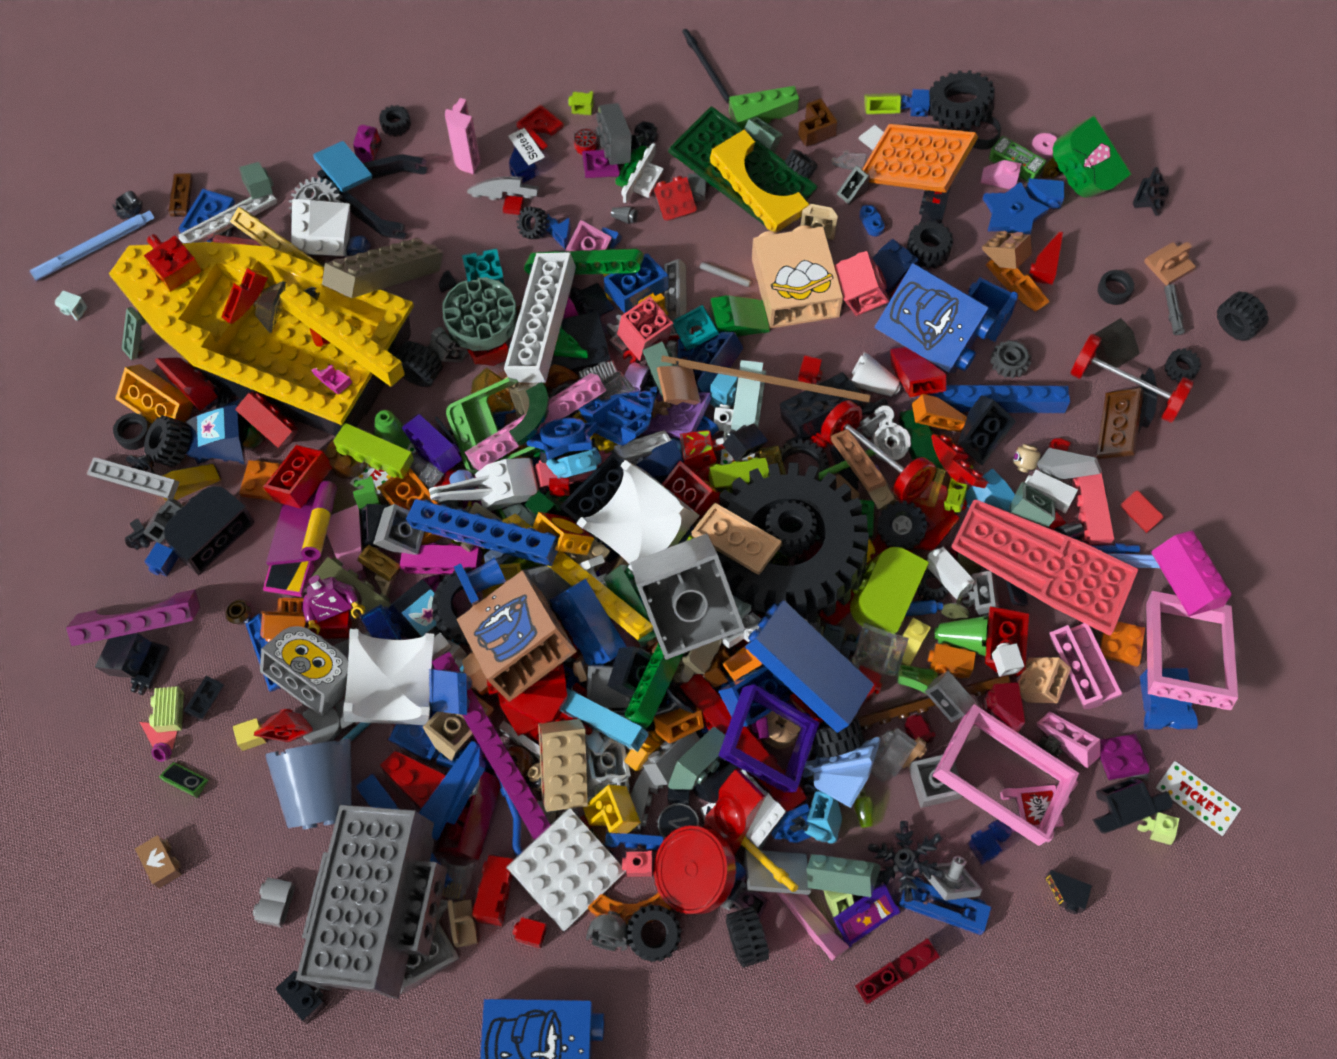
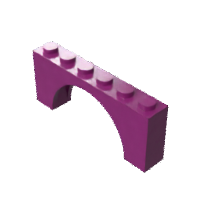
M193 589L175 593L171 598L159 604L129 613L99 615L97 610L78 613L68 624L66 630L71 646L193 621L200 609L196 590Z

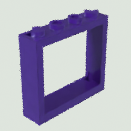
M752 684L743 687L718 756L784 793L797 791L819 722L812 719L810 714L797 710L795 705L785 703L780 700L779 696L764 691L762 686L758 687ZM752 700L801 727L785 775L736 748Z

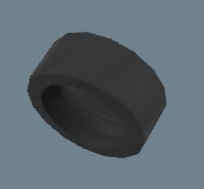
M1110 270L1104 273L1100 279L1097 292L1104 302L1120 305L1127 302L1134 290V281L1128 273L1122 270ZM1109 281L1119 282L1125 287L1126 292L1121 294L1113 293L1106 287V283Z
M128 413L116 420L113 426V434L123 448L137 450L144 447L150 424L142 415ZM132 424H141L143 426L142 432L133 439H124L122 437V433L128 426Z

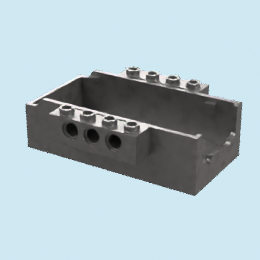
M339 806L328 853L323 852L302 938L306 939L296 980L323 990H331L332 987L363 990L399 999L409 954L429 956L447 874L445 867L436 862H430L434 845L432 838L434 823L416 811Z

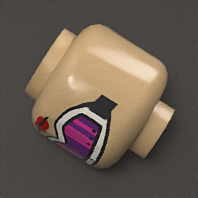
M1029 444L1017 447L1013 463L1018 466L1017 470L1028 473L1029 470L1037 468V463L1041 456L1040 452L1037 451V447Z

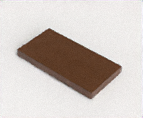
M1142 388L1105 393L1096 455L1098 459L1135 455L1143 399Z

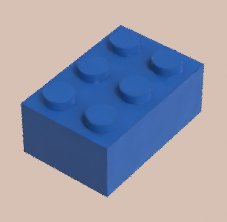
M648 253L644 255L641 268L637 273L609 274L604 277L605 292L624 313L638 305V301L652 293L657 296L669 289L668 274Z

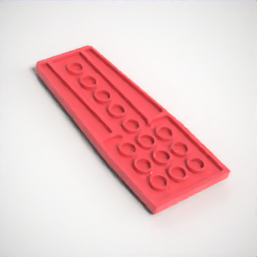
M979 500L972 502L952 544V548L1051 607L1109 636L1115 629L1138 572L1137 568L1086 543Z

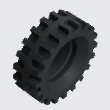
M958 70L957 74L949 72L947 77L942 75L940 81L935 80L933 83L934 87H930V115L933 116L935 122L939 120L940 126L947 125V129L957 127V130H961V127L971 129L972 125L978 127L981 121H988V116L993 114L995 108V87H993L992 80L988 81L986 75L981 77L980 72L972 74V70H968L967 73H962V70ZM957 94L977 96L975 99L965 103H955L947 99Z

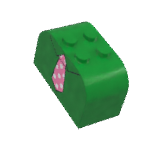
M1094 115L1076 124L1054 142L1052 151L1058 168L1067 178L1068 184L1081 197L1091 198L1108 191L1131 175Z

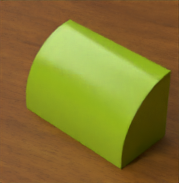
M898 93L864 94L866 114L900 113L901 96Z

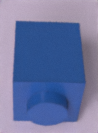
M156 542L144 562L149 567L148 570L151 573L167 576L176 563L178 556L173 549Z

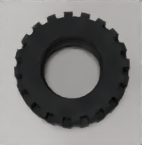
M471 567L464 568L466 574L475 570L471 569ZM453 571L452 574L444 577L435 591L432 601L433 620L437 623L438 630H441L447 639L449 637L455 643L461 642L464 645H469L452 611L454 596L464 589L456 571Z

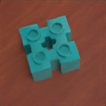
M497 249L483 251L484 255L477 256L476 253L462 255L468 282L487 277L500 281L505 285Z

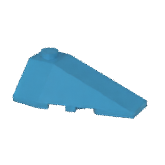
M992 468L983 476L989 482L985 489L971 486L967 491L965 497L966 506L970 508L974 500H979L1009 512V506L1015 494L1004 479Z

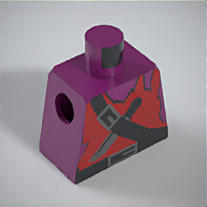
M364 124L358 126L353 146L355 155L362 163L373 161L377 158L382 143L377 128Z

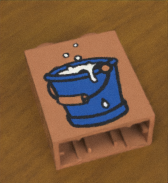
M523 571L507 580L501 587L479 603L473 605L470 610L457 619L487 680L509 702L577 652L543 593Z

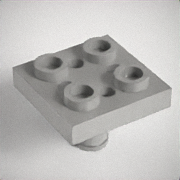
M954 856L952 863L938 864L935 867L946 872L944 879L931 875V879H928L944 900L977 897L981 894V887L964 869L966 861L960 856Z

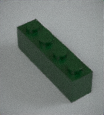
M913 409L900 412L898 422L903 429L907 430L910 436L911 445L908 450L912 461L921 457L927 458L936 468L932 481L943 480L947 471L936 455L931 438L934 434L933 430H930L928 425L915 422Z
M629 565L618 566L603 578L609 590L651 623L636 585L633 571L628 568ZM654 629L638 640L641 647L652 646L658 642Z

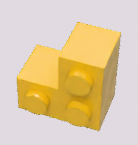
M608 785L588 802V806L583 807L589 825L607 826L610 833H629L641 823L626 786Z

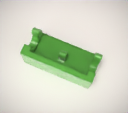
M372 476L354 483L355 487L364 486L363 489L353 492L360 514L361 509L366 504L381 505Z

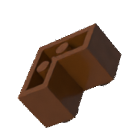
M822 98L807 103L806 119L799 122L798 136L805 147L836 136L838 123Z

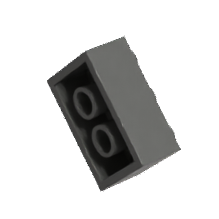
M619 103L599 105V113H596L598 123L596 134L597 137H600L601 148H604L605 158H608L610 165L630 163L631 133Z

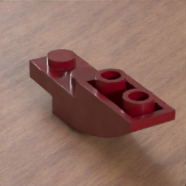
M927 938L856 984L855 987L866 1005L922 971L925 967L939 959L940 956Z

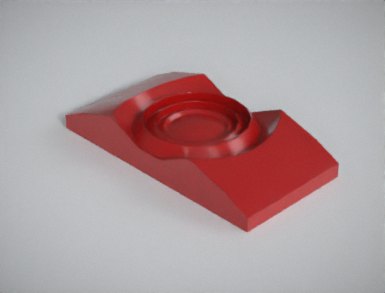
M735 769L719 789V798L715 806L706 815L704 827L713 829L721 834L730 845L735 856L766 796L740 769Z

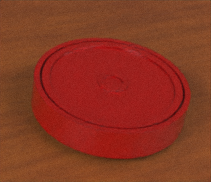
M699 826L681 827L670 833L657 851L654 862V879L657 890L664 902L678 912L685 914H705L711 912L724 903L734 885L736 864L732 849L725 838L713 829Z

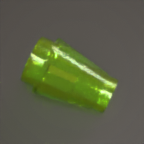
M871 797L856 799L853 806L861 828L873 827L874 802H871Z

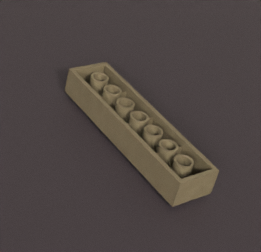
M412 238V240L402 241L401 243L391 244L390 246L380 247L379 249L369 250L364 253H357V255L334 259L331 262L325 263L322 285L350 298H355L440 271L443 251L437 249L435 245L424 243L422 239Z

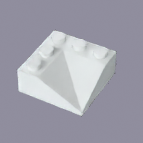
M292 199L291 243L307 255L348 256L346 248L350 232V204Z

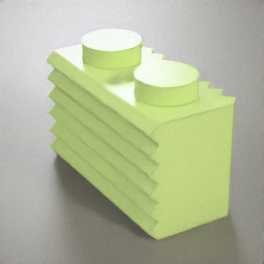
M180 687L155 688L154 695L151 696L153 714L150 715L149 722L156 732L182 730L184 692Z

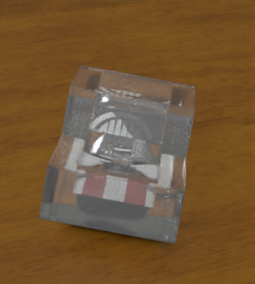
M428 462L417 477L428 487L432 488L444 474L432 463Z

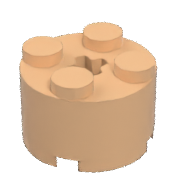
M773 711L764 716L768 720L769 737L763 738V741L777 749L788 748L795 743L801 727Z

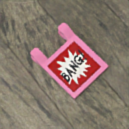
M1055 785L1017 789L1005 788L1000 792L1002 800L1016 798L1020 818L1038 829L1056 787ZM1063 818L1055 827L1064 826ZM1007 825L1008 832H1017Z

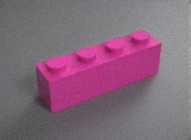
M430 543L428 545H420L417 555L402 553L400 567L404 573L450 575L455 571L454 566L460 563L463 568L471 567V569H476L480 567L483 553L479 546H474L468 552L462 546L456 544L438 545Z

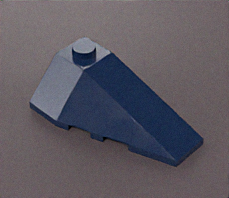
M675 439L651 450L652 454L645 459L643 457L639 458L636 466L642 468L660 484H663L679 461L684 463Z

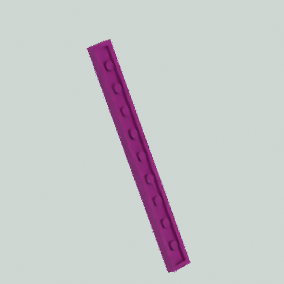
M450 652L432 661L435 669L461 672ZM470 688L467 691V698L470 701L467 715L462 716L532 837L536 840L550 826V823Z

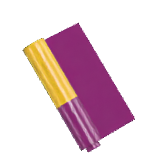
M330 481L321 482L317 493L312 494L301 509L285 504L282 505L266 561L267 566L313 561L320 558L337 493V486Z

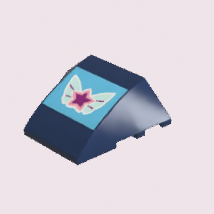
M242 399L197 415L185 422L190 427L191 433L189 448L186 452L187 456L203 459H222L225 462L230 460L237 461L239 464H245L241 414L235 410L242 402Z

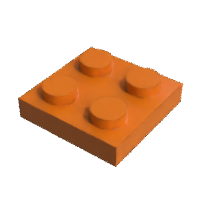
M248 460L239 492L240 496L273 501L263 486L281 464Z
M1117 621L1115 629L1110 636L1102 632L1100 650L1104 658L1138 667L1141 659L1145 628Z

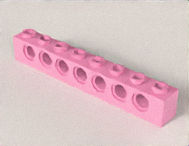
M590 373L550 398L547 418L538 427L536 434L540 433L541 427L546 423L566 417L604 393L606 389L599 376ZM525 415L465 452L475 469L480 471L487 464L495 462L518 447L509 431L516 427Z

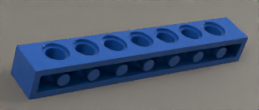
M415 499L406 517V520L414 529L552 566L558 553L555 550L558 540L552 533H540L530 527L525 529L515 523H503L497 518H485L478 513L473 515L463 509H451L445 504L436 505L426 499L423 501Z

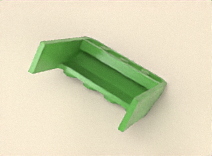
M508 377L451 403L446 409V415L455 440L458 443L465 467L472 474H476L479 470L473 467L465 452L499 431L490 409L488 398L501 390L519 383L517 379ZM530 446L509 456L506 454L495 462L504 459L524 458L543 449Z

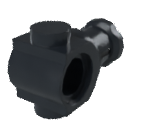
M645 121L637 124L634 134L631 135V149L636 150L640 145L651 146L652 143H656L659 139L658 127L653 123Z

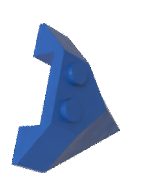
M652 387L650 391L640 392V390L612 395L610 396L611 399L603 401L599 398L593 399L580 407L579 411L587 423H597L598 430L595 434L624 446L649 428L658 388Z

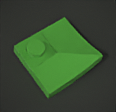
M897 664L896 668L898 684L915 688L924 693L932 681L938 677V673L931 669Z

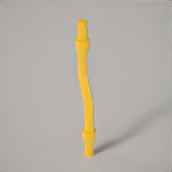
M745 836L741 844L774 875L773 877L780 884L783 883L792 892H795L798 889V885L789 878V874L783 868L776 866Z

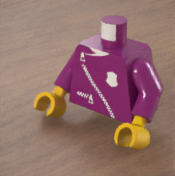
M314 575L309 579L310 585L307 587V594L303 600V612L306 622H309L307 629L315 628L317 634H319L320 627L318 624H315L314 620H317V622L323 621L351 609L352 606L351 614L354 618L359 617L356 609H359L362 615L365 613V607L358 604L359 600L350 585L337 581L334 577L322 580L318 575Z

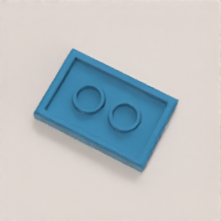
M344 141L313 154L316 162L341 192H345L372 179V174Z

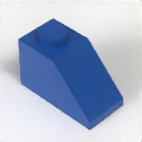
M1029 179L1026 192L1035 201L1051 209H1060L1064 200V181Z

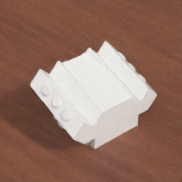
M600 734L602 739H604L606 735ZM613 739L602 755L595 756L585 741L588 802L608 785L626 786L629 792L628 778L631 775L629 765L624 762L626 758L624 745Z
M740 768L741 772L766 796L746 834V837L756 847H759L778 823L785 810L769 793L758 785L753 777Z

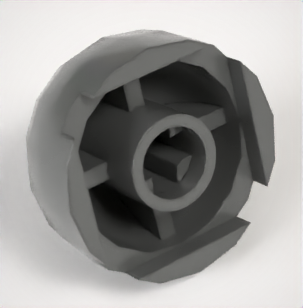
M613 911L598 915L591 921L588 927L586 940L592 939V945L601 949L615 951L616 947H622L621 951H625L628 948L629 942L627 934H630V931L627 929L628 924L620 917V914Z

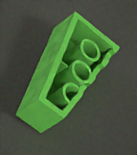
M795 86L729 97V113L732 122L744 130L748 119L758 117L769 124L773 119L777 118L779 120L798 111L799 97Z

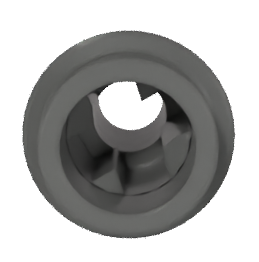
M613 207L611 217L627 224L636 223L638 211L634 207Z

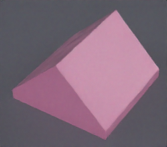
M580 220L565 251L606 250L612 237Z

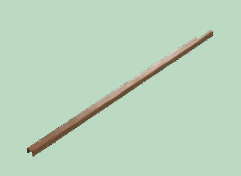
M663 355L661 358V362L676 364L679 361L678 366L859 401L869 402L870 395Z

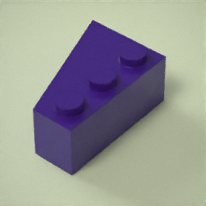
M420 414L402 426L403 431L418 455L441 472L445 473L462 460L458 454L460 452L459 448L454 443L451 444L447 438L440 434Z

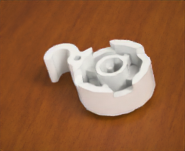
M881 406L875 410V413L884 412L886 419L879 423V428L872 435L871 443L896 461L907 453L911 445L910 436L906 429L892 422L894 417L893 410L889 406ZM888 438H890V441H894L891 447L887 444ZM875 454V456L878 457L880 460L885 461L879 455Z

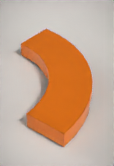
M659 892L653 897L635 904L618 902L601 893L588 906V910L595 916L607 914L609 911L620 914V917L627 924L628 920L633 916L632 914L641 907L660 905L669 911L673 909L664 902ZM650 920V921L646 922L645 924L654 922V921H656V920Z

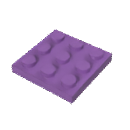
M660 391L656 397L659 402L663 401ZM698 392L700 403L696 405L681 402L678 405L671 404V407L667 408L669 414H656V417L651 418L649 428L642 435H651L665 430L669 437L680 438L681 433L696 432L711 401L710 393Z

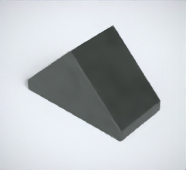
M856 165L837 192V195L847 204H851L867 192L870 176Z

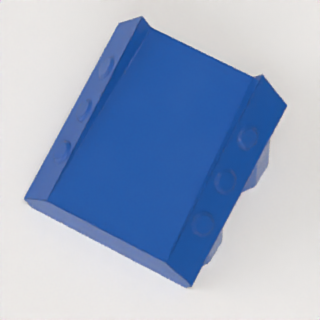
M429 669L430 710L467 715L470 704L467 698V691L472 687L471 677L465 672Z

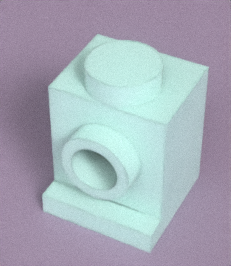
M62 291L55 300V305L60 308L59 310L63 314L72 315L77 321H79L87 309V305L82 297L66 291Z

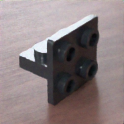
M1154 167L1150 178L1142 179L1132 203L1134 208L1151 207L1155 216L1160 215L1170 192L1158 167Z

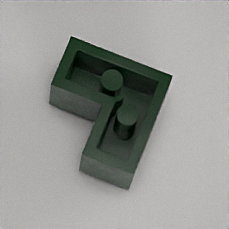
M550 489L546 492L545 496L537 491L528 498L525 506L534 519H536L538 512L564 516L559 506L569 496L559 497L550 495Z

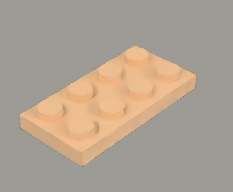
M716 503L711 506L692 531V536L695 538L708 534L715 550L760 575L782 545L781 540Z

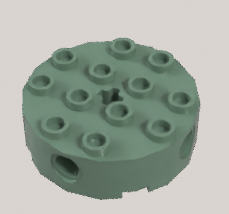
M487 277L469 282L465 280L458 283L448 292L443 302V319L446 330L454 342L472 351L490 350L504 344L512 336L517 324L516 303L510 289L500 281Z

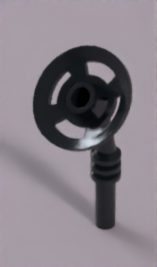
M669 684L666 692L671 700L669 704L660 706L655 716L674 712L675 710L678 711L679 708L695 714L697 709L685 694L672 684ZM613 710L614 713L626 718V710Z

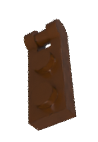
M191 173L173 175L169 204L170 217H177V215L186 217L189 212L193 180Z

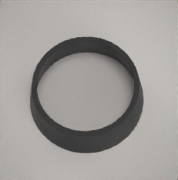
M988 116L986 123L993 125L998 134L991 139L984 140L978 138L973 148L987 150L993 148L999 141L1001 126L996 118ZM966 127L964 128V131L970 132L969 129H967Z

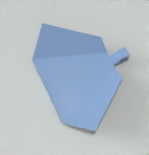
M875 737L865 741L862 746L849 753L829 758L816 757L815 760L806 761L804 768L807 769L804 770L803 777L812 776L814 772V786L816 789L851 808L869 778L881 740L879 737Z

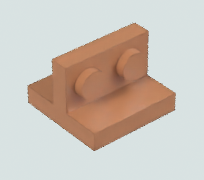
M1188 241L1179 247L1172 242L1149 255L1144 260L1146 265L1166 286L1186 276L1196 268L1188 258L1189 251L1192 248Z

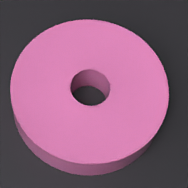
M1049 133L1038 134L1033 139L1031 145L1032 152L1042 159L1053 158L1052 150L1057 138Z

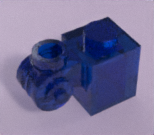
M999 820L989 824L988 830L984 832L978 830L970 836L972 839L969 841L968 846L981 866L998 857L1003 852L997 841L1005 842L1012 834L1011 827L1005 823H1000Z

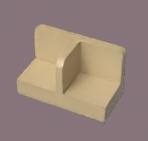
M471 899L455 903L452 900H448L454 945L458 948L477 944L478 940L475 920L472 915L473 906Z

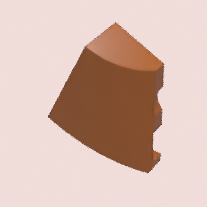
M554 364L550 366L546 383L543 384L548 393L568 380L574 382L579 380V377L568 368Z

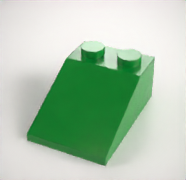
M729 295L711 298L710 310L712 320L718 332H734L737 337L770 332L763 300Z

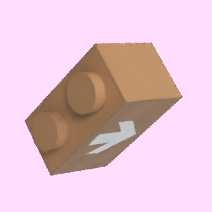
M157 835L135 848L152 884L157 888L163 887L182 875L179 870L181 864L176 856H172L170 852L172 846L167 839L164 840Z

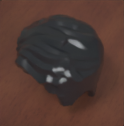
M127 191L117 197L115 200L116 207L112 204L117 217L121 219H130L138 215L143 208V201L133 191Z

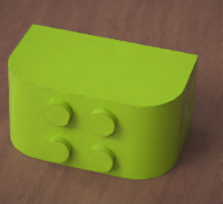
M900 547L888 548L873 558L866 566L865 574L862 573L861 584L858 590L853 589L852 591L855 594L851 600L850 610L854 620L861 626L886 636H891L898 632L929 562Z

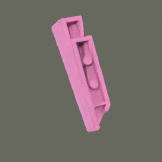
M776 892L831 961H834L849 949V946L834 933L833 927L807 895Z

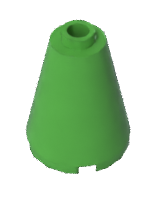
M383 410L377 413L374 436L406 450L411 443L402 429L403 423L392 412Z
M988 616L940 623L939 627H935L934 637L938 639L940 644L945 643L954 648H966L969 651L976 652L977 655L985 656Z

